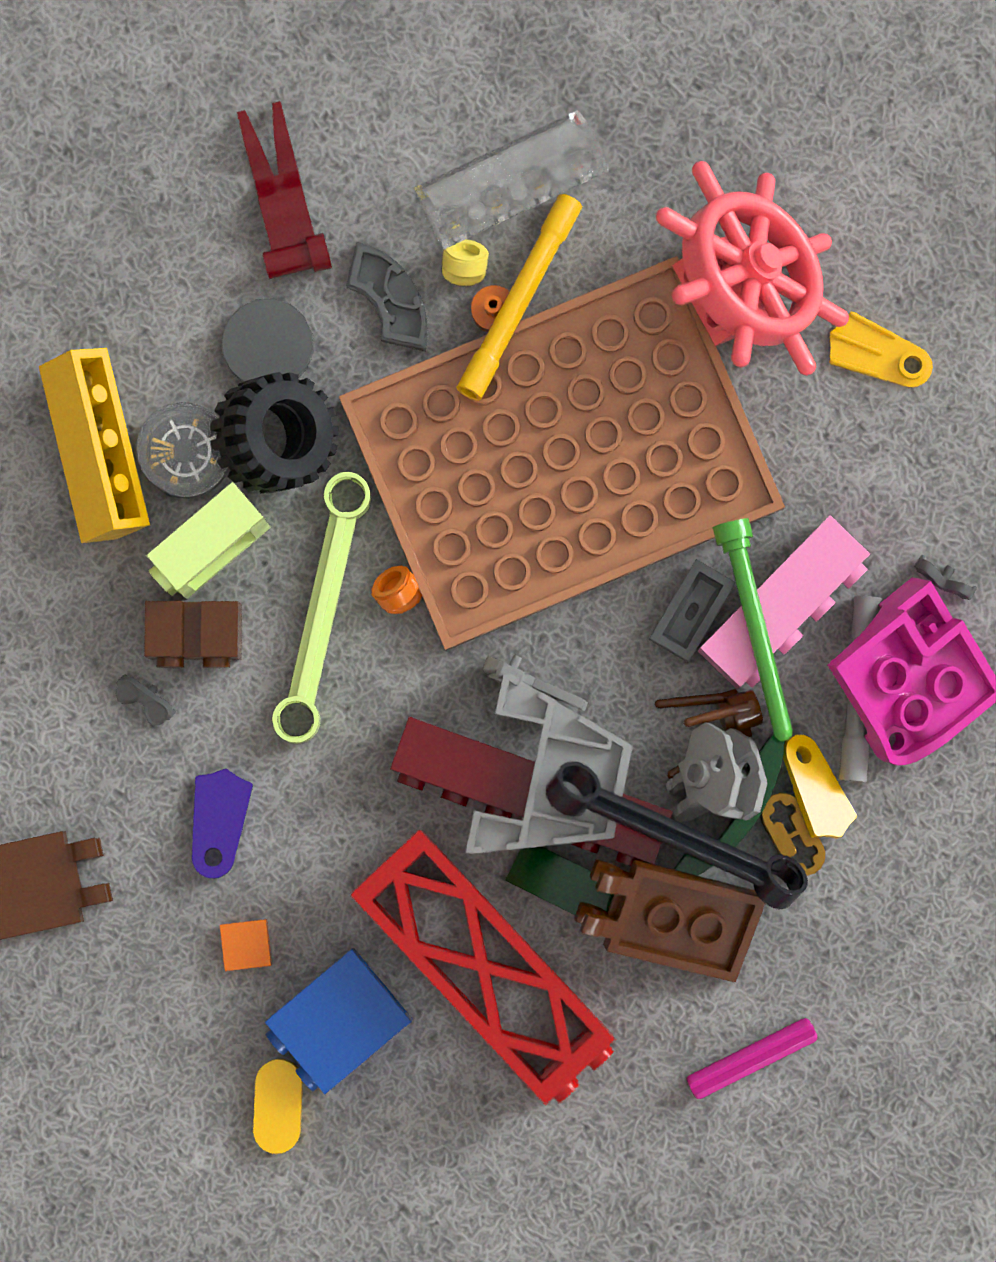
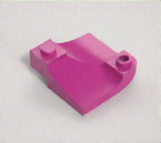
M913 577L878 604L880 611L871 623L845 650L827 664L866 727L867 733L864 737L875 755L884 762L898 766L917 762L930 755L996 703V675L963 620L955 619L951 616L931 581ZM894 733L896 740L890 746L889 737Z

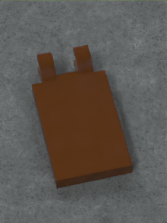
M60 831L0 845V940L84 922L83 907L113 901L110 883L82 888L79 877L78 861L104 856L100 838H90L68 844L66 831Z
M595 859L590 873L591 880L597 881L595 888L597 891L614 895L608 912L595 905L580 901L574 919L576 922L582 923L581 933L605 937L603 945L607 952L736 983L765 903L757 896L755 890L633 860L630 871L626 872L611 863Z

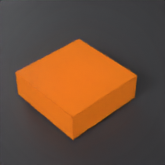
M267 919L220 925L225 971L272 966Z

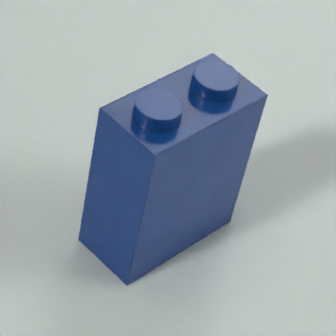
M352 948L266 1020L265 1023L271 1030L265 1035L280 1054L285 1055L289 1051L301 1066L295 1071L312 1092L319 1087L326 1094L412 1022L413 1018L355 948Z

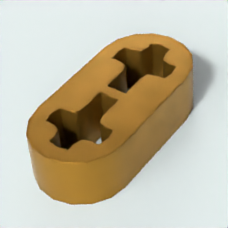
M786 793L772 795L760 818L779 855L792 857L797 853V850L791 838L798 836L804 847L813 846L815 848L816 854L810 857L813 865L806 868L803 863H799L807 876L815 874L825 862L826 853L820 838L810 837L796 797ZM776 801H779L782 806L791 805L793 807L794 813L789 816V821L795 831L788 834L781 822H771L769 816L775 812L773 804Z

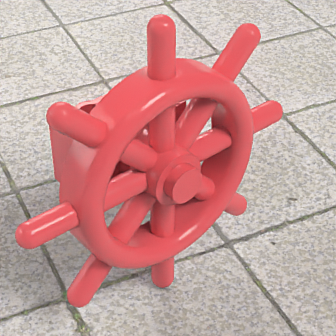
M704 161L696 162L692 167V174L708 204L698 210L690 220L668 207H662L656 213L658 224L683 238V258L672 265L682 285L674 288L672 292L673 301L679 305L692 302L715 346L734 339L731 359L735 366L745 367L748 365L751 358L752 344L775 346L784 343L798 371L806 376L813 374L816 369V363L800 332L806 329L816 316L837 327H843L849 321L847 311L823 298V276L817 254L827 251L831 247V237L826 233H820L808 238L799 224L785 210L773 202L775 178L772 174L762 173L758 177L755 194L740 191L724 194L709 164ZM717 222H719L726 236L720 238L714 234ZM740 222L750 226L749 238ZM786 266L790 278L781 273L782 267ZM779 294L792 301L789 312Z

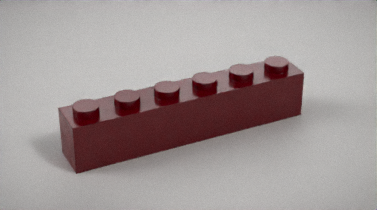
M409 717L390 770L399 773L398 783L423 791L425 783L442 788L443 791L440 798L466 807L469 799L486 804L484 813L512 818L514 814L524 818L535 762ZM626 794L622 796L668 818L672 816L673 811ZM617 823L614 838L575 842L571 845L598 854L600 846L618 852L615 861L631 866L633 860L655 864L662 843Z

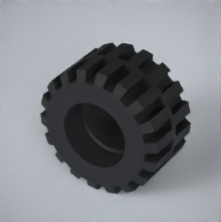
M281 372L271 373L238 384V387L229 389L224 394L226 401L218 402L214 410L219 415V419L212 420L210 431L216 432L217 439L211 440L212 451L219 449L221 457L216 461L221 469L228 467L231 470L227 477L234 483L243 481V489L248 491L259 490L260 493H274L303 487L304 484L317 480L319 478L318 473L326 472L331 465L327 457L334 456L338 446L332 443V439L339 436V427L332 426L331 417H335L336 413L333 407H326L324 402L328 397L323 390L314 392V382L308 378L299 380L298 374L291 372L281 374ZM267 410L274 412L280 418L286 431V446L281 457L270 450L263 436V419Z

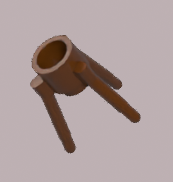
M735 688L722 693L659 699L655 702V706L659 709L717 704L716 710L686 718L684 720L686 727L720 720L725 731L732 728L748 737H752L751 728L763 723L758 699L751 689L738 693ZM679 765L668 771L667 777L669 779H672L673 776L680 772Z

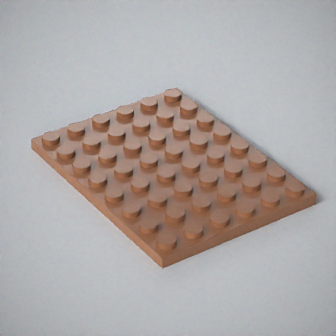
M677 256L521 320L499 360V367L480 401L464 396L456 387L472 356L480 348L486 335L339 396L445 651L715 538L712 527L744 518H749L750 523H753L784 510L785 505L717 347L714 345L692 302L679 305L672 299L674 288L682 285L672 265L679 261Z

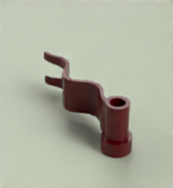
M281 101L272 103L273 133L278 166V175L275 176L246 110L237 112L271 251L263 252L269 279L312 268L314 272L331 269L332 264L324 233L314 235Z

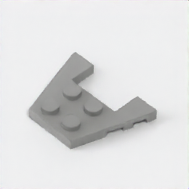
M504 673L495 715L541 724L543 729L523 820L520 821L474 811L466 853L477 854L614 838L616 822L589 810H586L584 814L577 817L563 815L549 803L545 789L549 780L562 764L576 761L594 771L600 781L601 788L622 797L633 745L570 710L543 692L524 683L514 675ZM563 781L572 793L583 797L574 785Z

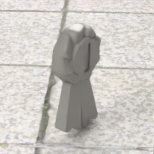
M513 655L510 664H506L487 656L483 665V671L489 674L488 677L502 684L503 674H512L574 712H577L578 709L585 711L588 704L586 700L517 669L522 660L521 657Z

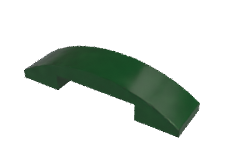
M773 732L758 751L767 780L760 813L747 821L736 818L731 820L718 838L719 841L736 847L754 826L770 799L777 782L785 741L776 739ZM684 854L673 870L698 876L713 866L688 854Z
M541 846L520 849L505 881L573 915H576L580 901L595 905L608 912L614 895L597 891L595 888L597 881L591 880L590 870Z

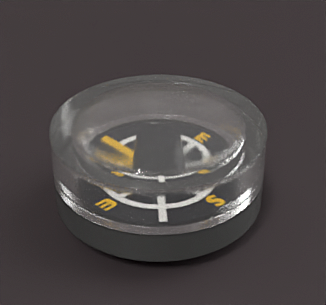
M189 402L168 404L152 413L144 422L139 432L136 446L139 465L145 476L159 490L170 496L195 498L205 495L215 489L229 471L228 467L221 469L216 461L221 457L219 449L212 451L211 440L217 439L216 432L210 431L211 421L218 418L205 407Z

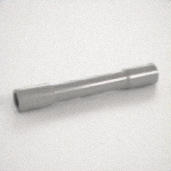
M854 596L852 641L865 630L880 611L878 604L882 602V598ZM849 699L845 735L842 739L839 780L867 782L870 748L864 737L867 730Z

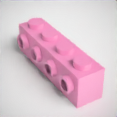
M831 515L757 589L773 653L778 649L785 655L803 637V634L798 630L809 616L817 622L836 603L830 595L842 583L849 589L868 570L862 562L870 553ZM741 606L698 650L736 689H739L745 682L753 688L760 681Z

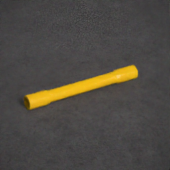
M559 194L541 227L540 235L483 343L472 356L456 387L464 396L476 401L482 399L499 367V360L559 246L566 240L582 210V204L575 198L566 194Z

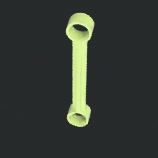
M342 472L333 476L328 481L324 490V500L330 515L288 698L282 700L276 706L272 717L276 733L290 743L299 744L309 741L316 735L320 727V714L314 704L356 520L367 512L371 504V492L368 484L361 476L352 472ZM352 480V482L361 486L365 499L358 509L352 512H339L332 503L331 491L339 482ZM292 703L305 705L311 710L314 717V724L312 723L310 730L301 736H290L281 726L280 714L287 705Z

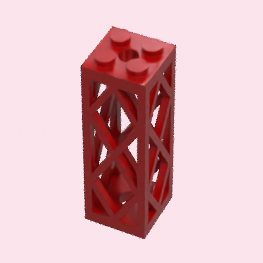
M419 829L350 894L545 1105L553 1098L559 1104L563 1102L580 1085L578 1083L579 1080L576 1078L579 1073L587 1066L595 1071L614 1053L613 1048L610 1046L615 1040L613 1034L423 830ZM426 853L455 885L406 871ZM393 883L403 928L376 900ZM408 884L463 899L475 956L420 941ZM477 909L537 973L487 959ZM431 958L478 971L488 1019ZM491 975L548 990L559 1045L502 1029ZM560 998L587 1026L570 1043ZM517 1050L552 1060L538 1074Z

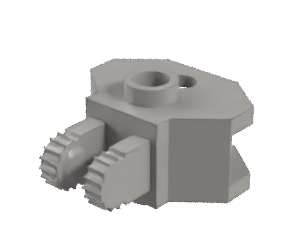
M706 722L694 729L691 733L685 760L678 764L680 772L666 783L669 795L682 796L687 794V798L672 809L676 821L694 820L709 810L717 815L746 821L760 813L767 780L756 742L736 729L730 728L724 732L713 724ZM747 762L750 765V772L748 775L742 769L744 764Z

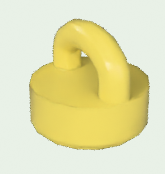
M472 240L451 241L443 249L442 275L450 283L459 286H472L481 282L485 277L489 253L482 244Z

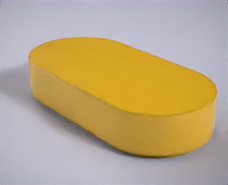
M281 1058L273 1059L264 1064L258 1071L255 1080L253 1134L257 1144L263 1150L272 1154H280L290 1150L297 1143L301 1134L303 1081L295 1071L298 1068L297 1065Z

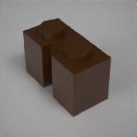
M145 601L144 657L156 660L157 668H184V660H203V668H230V660H242V604L238 601Z

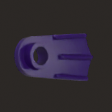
M228 769L195 777L192 863L199 874L210 879L225 876L233 867L253 789L251 782L236 776ZM211 849H217L222 853V861L217 866H209L205 861V855Z

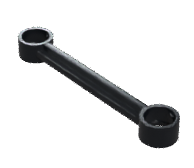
M569 761L562 764L546 785L545 792L549 803L561 814L577 817L584 814L586 810H589L753 883L757 896L772 908H788L807 888L808 878L806 872L793 858L786 855H774L766 862L601 788L600 781L594 771L580 762ZM563 781L574 785L583 797L572 793ZM772 874L781 878L787 885L788 889H785L782 886H780L775 881Z

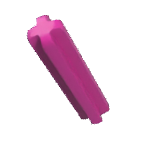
M803 1018L689 1075L687 1083L694 1097L702 1099L816 1042L818 1039L817 1033L812 1023L807 1018Z

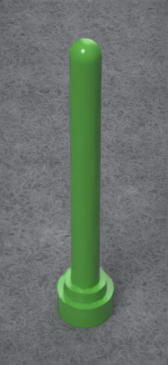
M749 518L722 523L712 527L717 546H722L724 554L729 553L774 736L779 741H787L792 736V727L747 549L751 547L749 539L753 537Z

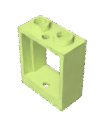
M232 482L147 554V557L154 564L149 573L171 596L179 592L188 599L271 527Z

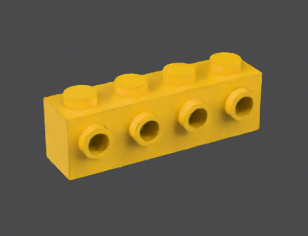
M107 348L69 350L40 365V375L81 543L115 540L150 526Z

